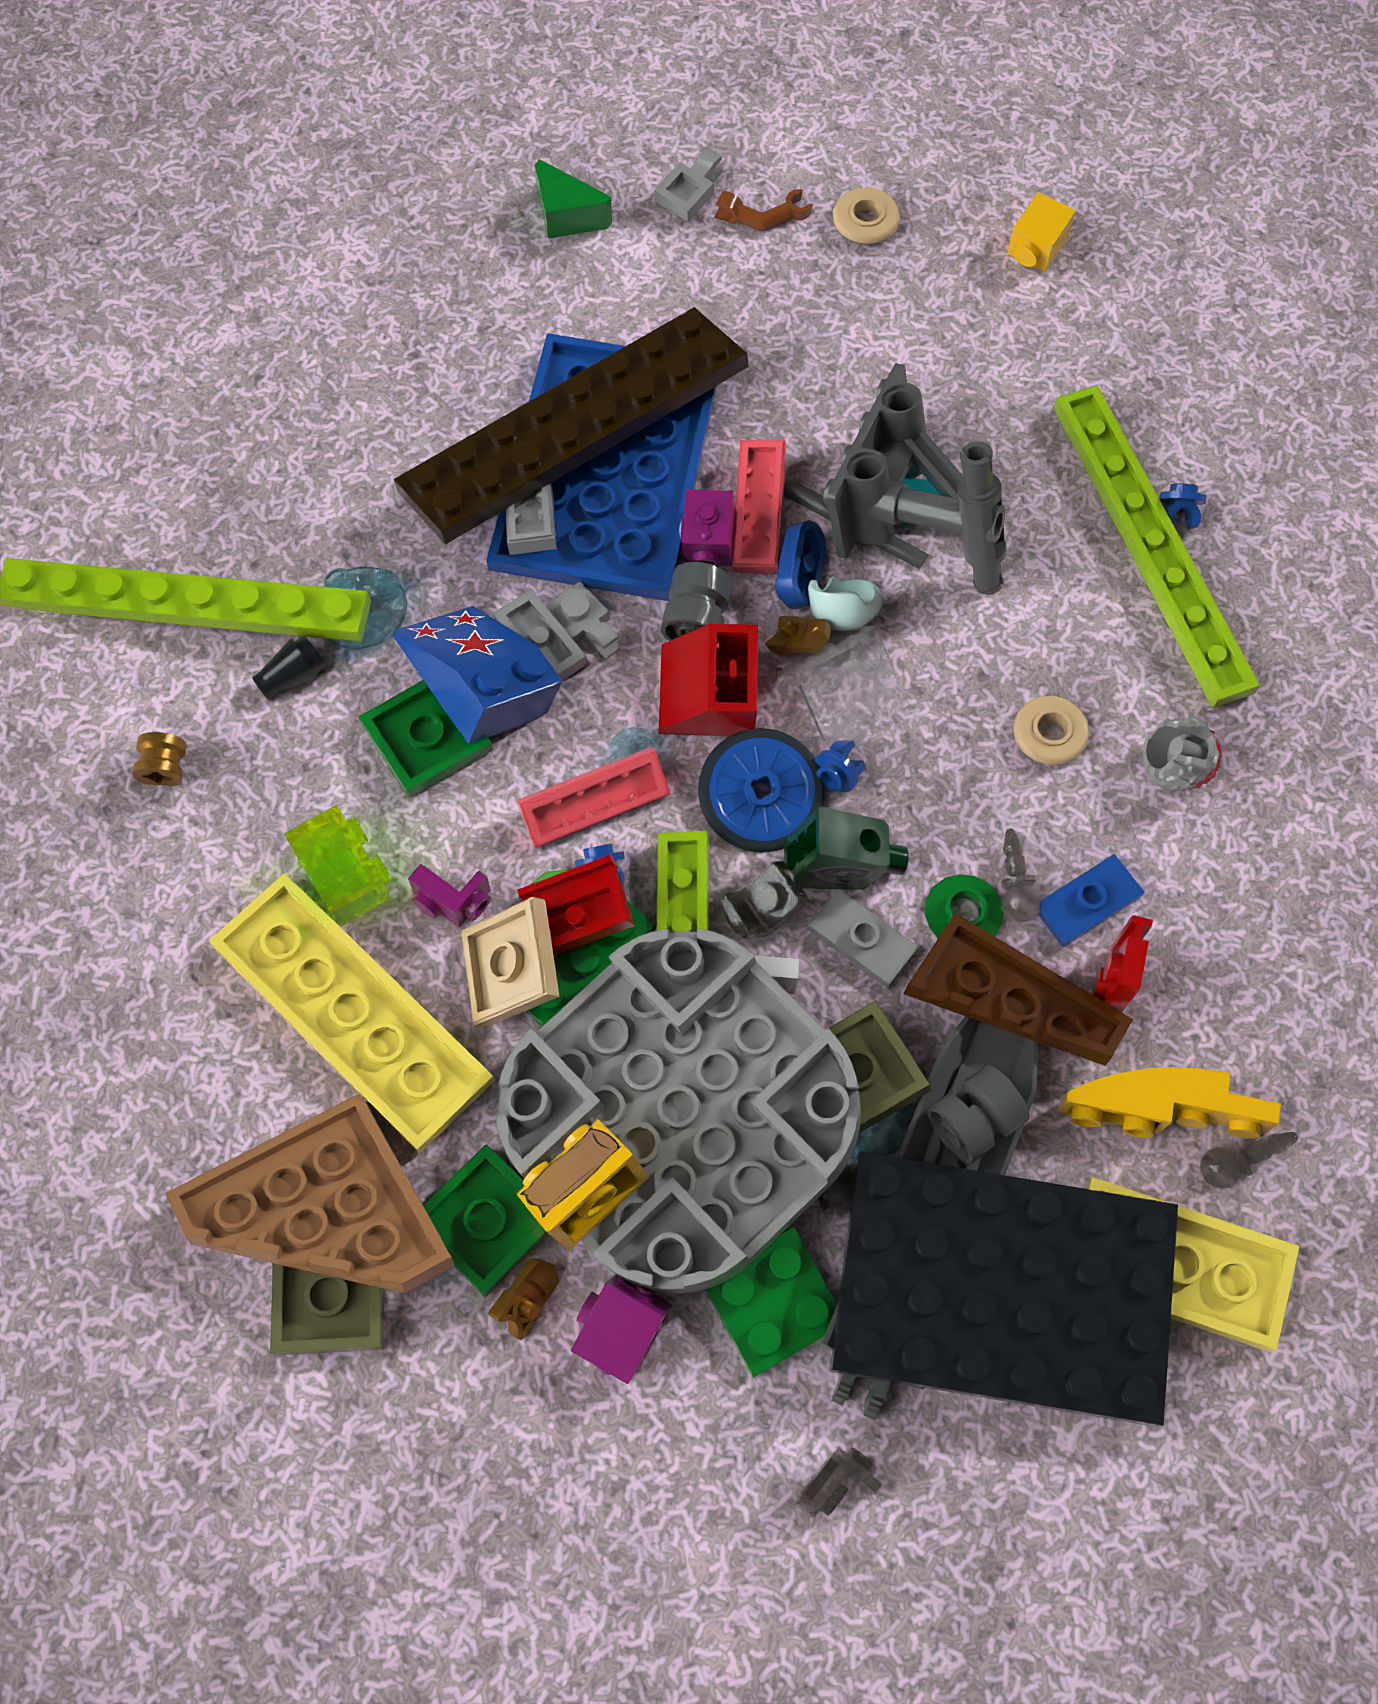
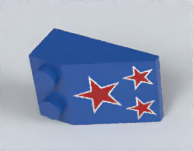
M474 606L395 630L393 633V638L468 744L537 720L547 714L563 682L537 645Z

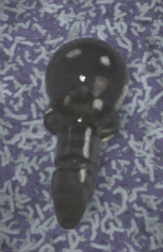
M1009 828L1005 832L1003 852L1006 856L1007 875L1010 877L1001 880V886L1006 889L1002 898V906L1005 914L1011 920L1025 923L1038 916L1042 906V898L1038 890L1033 887L1036 882L1035 875H1025L1027 869L1025 857L1022 855L1023 845L1015 830Z
M1295 1132L1274 1133L1267 1136L1265 1140L1260 1139L1248 1144L1246 1148H1241L1238 1141L1232 1142L1230 1149L1227 1147L1211 1148L1201 1158V1174L1211 1186L1221 1189L1229 1188L1239 1181L1242 1174L1247 1176L1253 1175L1250 1167L1251 1164H1258L1270 1159L1272 1155L1284 1153L1298 1140V1135Z

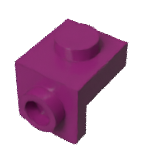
M422 864L408 878L412 892L415 895L412 901L422 912L433 919L441 914L459 928L467 918L472 921L476 920L485 911L491 899L488 895L491 891L488 877L480 871L476 872L460 892Z

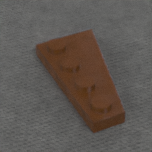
M956 913L927 954L903 993L904 995L1104 1066L1107 1065L1133 1021L1129 1016Z

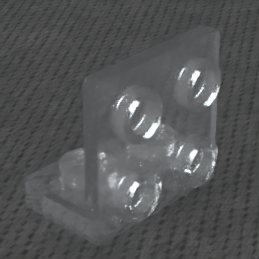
M862 626L845 631L829 639L817 653H802L776 666V670L784 684L799 686L827 750L837 740H853L856 743L910 715L912 712V708L876 626Z

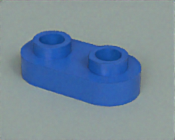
M812 520L790 525L783 539L782 553L775 580V590L779 599L788 608L793 610L810 606L808 586L811 580H816L818 587H821L827 546L823 531Z

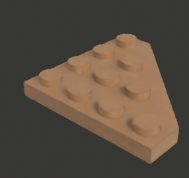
M360 1093L166 1192V1196L179 1224L191 1245L402 1293H407L454 1267L450 1253Z

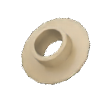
M871 187L856 188L846 192L837 200L833 209V223L839 233L849 240L861 244H872L886 240L896 232L900 223V213L893 198L884 191ZM860 212H872L878 218L871 222L859 220L855 215Z
M1054 695L1039 696L1026 702L1017 712L1013 724L1015 740L1022 752L1034 761L1047 765L1066 764L1076 759L1086 748L1090 734L1088 721L1080 708L1068 699ZM1043 721L1054 722L1064 730L1065 736L1060 740L1046 739L1038 731V724Z

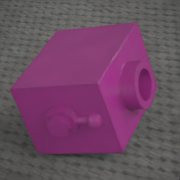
M686 489L684 518H682L679 526L686 562H702L716 567L731 566L735 521L733 491Z
M615 1274L605 1283L599 1295L592 1291L584 1302L576 1319L577 1322L583 1324V1327L570 1351L595 1365L599 1371L629 1384L641 1368L673 1305L653 1294L651 1289L640 1285H633Z

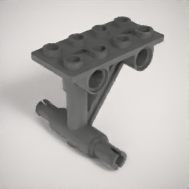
M895 363L887 379H882L879 383L876 400L870 412L866 411L863 414L856 439L852 445H848L845 448L841 467L835 479H830L826 484L823 502L824 506L828 507L831 521L829 533L830 537L834 539L837 557L847 559L856 542L867 545L886 543L896 534L897 525L901 524V522L962 534L964 556L973 568V584L975 589L981 594L989 595L996 593L1001 589L1000 584H1003L1001 562L1006 557L1007 547L1004 535L1005 508L1002 505V485L1000 479L993 474L992 448L987 443L978 441L965 445L962 448V452H960L963 469L962 475L927 435L922 394L917 386L907 383L904 364ZM923 474L940 495L909 489L908 484L903 483L905 478H913Z

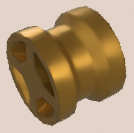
M147 732L139 735L136 750L140 753V760L134 763L132 776L135 780L146 785L177 786L181 784L183 770L179 766L180 759L185 757L187 743L180 737L169 733Z

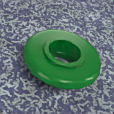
M958 874L946 877L932 887L926 898L925 917L929 929L937 938H939L954 915L950 905L960 898L968 899L977 906L978 917L970 922L996 936L1003 921V906L999 895L989 883L976 876Z

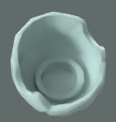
M832 576L826 587L822 590L818 587L816 580L809 582L808 593L813 616L816 619L827 620L831 625V629L850 631L860 628L874 619L881 610L882 593L880 588L872 581L860 579L840 581Z

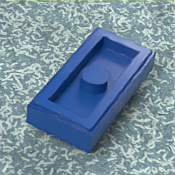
M1113 854L1036 903L1033 909L1064 948L1140 899L1145 892L1117 856Z

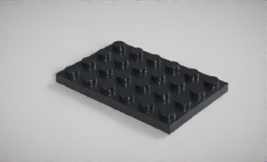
M859 1151L855 1166L829 1372L1153 1427L1164 1426L1178 1204Z

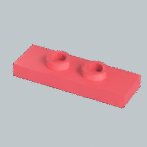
M740 440L731 564L733 572L778 573L787 453L786 440Z
M649 747L516 801L533 846L538 848L668 796L671 793L657 752L653 747Z

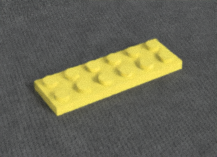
M285 873L209 940L211 946L419 1154L495 1081L493 1075Z

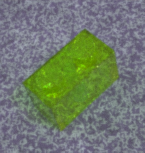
M335 805L284 833L291 850L333 921L340 927L391 900L386 884L393 880L381 858L376 855L370 859L362 847L363 844L369 841L355 816L346 820L339 807Z

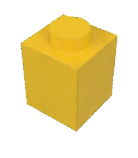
M1038 192L1015 224L1007 253L1014 256L1016 261L1025 267L1034 266L1046 271L1069 237L1076 210Z

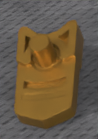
M780 616L778 618L777 627L779 629L777 633L766 641L765 645L771 652L778 655L817 653L829 640L831 625L825 619Z
M538 1258L530 1259L509 1289L503 1291L488 1312L490 1317L499 1322L507 1321L508 1332L518 1340L524 1339L537 1320L541 1308L559 1283V1277L554 1264Z

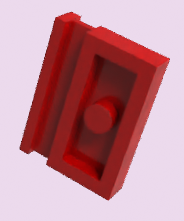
M611 855L517 889L522 902L531 897L545 900L553 956L634 926L624 887L617 872V863Z
M1132 915L1111 945L1105 968L1099 967L1092 995L1101 998L1100 1000L1120 1012L1124 1011L1140 990L1149 941L1143 940V938L1152 927V919Z

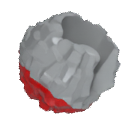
M1189 717L1185 719H1166L1157 724L1156 730L1146 738L1143 744V764L1154 784L1163 788L1164 791L1177 792L1200 788L1203 784H1207L1216 777V771L1220 767L1222 752L1220 744L1214 736L1215 731L1209 729L1208 723L1197 717Z

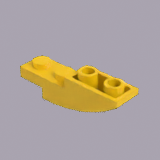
M1165 1067L1122 1072L1090 1081L1068 1091L1059 1102L1058 1113L1071 1115L1070 1121L1083 1127H1101L1102 1122L1122 1125V1132L1124 1134L1137 1138L1154 1137V1132L1161 1133L1172 1123L1173 1115L1177 1116L1176 1123L1184 1127L1202 1129L1207 1128L1209 1123L1227 1126L1228 1133L1234 1137L1257 1139L1261 1137V1133L1266 1134L1279 1124L1281 1103L1229 1093L1231 1074L1229 1072L1202 1068Z

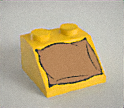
M599 1119L590 1127L585 1124L577 1128L564 1142L565 1150L550 1164L544 1161L533 1168L523 1180L525 1187L517 1193V1196L547 1233L568 1251L573 1249L649 1178L634 1155Z

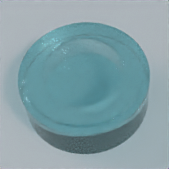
M630 727L623 729L614 736L611 742V761L614 762L649 747H653L658 755L657 741L649 731L643 728Z

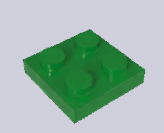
M424 680L358 716L362 727L409 798L493 750L492 743L488 737L470 744L467 743Z
M487 1144L423 1205L450 1253L454 1267L484 1298L548 1235L547 1231L517 1196V1193L525 1187L523 1180Z
M794 1227L780 1234L740 1273L717 1286L704 1290L752 1378L823 1338L837 1306L836 1301Z

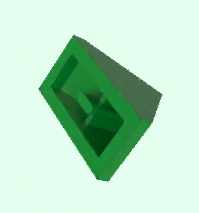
M541 159L535 164L537 193L548 239L609 228L612 224L610 196Z

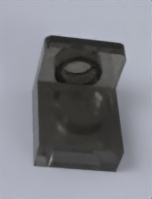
M784 861L772 862L741 891L727 892L719 898V903L726 912L728 924L743 939L760 938L770 935L810 902Z
M838 1447L831 1452L793 1504L809 1518H814L820 1510L829 1516L849 1490L841 1483L846 1475L871 1496L875 1495L882 1486V1483L873 1476L878 1468L855 1448L851 1447L845 1453Z

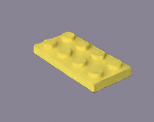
M1094 1177L1088 1181L1086 1189L1166 1202ZM1178 1206L1171 1319L1270 1353L1276 1351L1300 1246Z

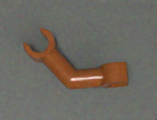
M796 189L788 193L785 203L765 212H760L743 205L742 200L734 193L723 191L716 203L719 209L714 218L732 224L737 221L759 231H765L790 219L800 221L808 218L812 212L813 204L802 208L794 206V203L801 200L803 192L802 189Z

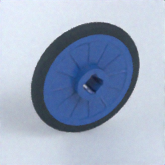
M764 728L744 730L724 739L706 758L698 781L700 807L710 827L729 844L750 852L764 853L784 849V840L818 806L823 807L825 797L824 782L816 774L820 767L814 761L815 758L800 741L786 733ZM765 782L768 784L767 787L772 795L769 794L759 799L755 797L756 793L751 786Z

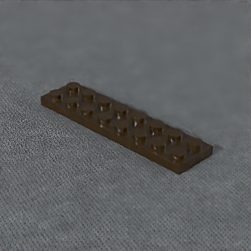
M693 307L394 478L397 492L446 545L748 368V354L698 309Z

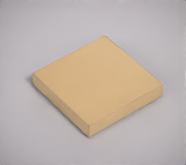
M531 897L461 930L474 1026H492L560 997L544 899Z

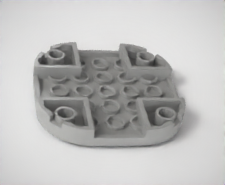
M667 928L639 936L618 948L608 956L612 963L541 1029L535 1032L530 1028L513 1048L498 1083L501 1088L499 1115H496V1121L506 1154L518 1172L525 1178L537 1165L544 1161L550 1164L565 1150L564 1142L577 1128L585 1124L590 1127L599 1119L634 1155L649 1178L581 1241L599 1261L618 1277L625 1279V1281L659 1293L681 1294L702 1291L717 1286L740 1273L831 1186L846 1167L854 1151L860 1129L861 1102L852 1062L838 1038L829 1028L825 1030L756 962V958L751 952L736 941L709 930L697 928V932L669 933Z

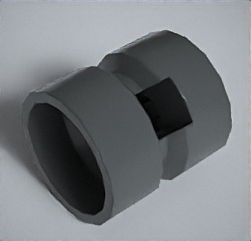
M686 562L678 565L673 572L669 589L670 601L666 604L661 624V633L664 638L671 641L709 623L724 624L725 620L721 614L727 610L733 584L730 575L721 568L702 562Z
M991 1065L984 1066L962 1084L963 1093L951 1091L927 1110L928 1118L942 1142L959 1160L969 1165L995 1146L994 1136L1006 1138L1030 1119L1027 1105L1017 1088L1000 1070Z

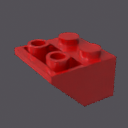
M709 623L661 645L659 734L731 736L744 730L755 729L757 717L758 625Z

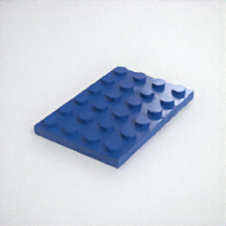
M547 333L529 401L625 346ZM718 385L552 482L557 549L510 555L507 545L506 511L504 510L499 513L486 560L488 570L575 585L580 581L585 587L670 601L669 589L674 569L678 565L682 547L679 526L682 518H684L686 489H695Z

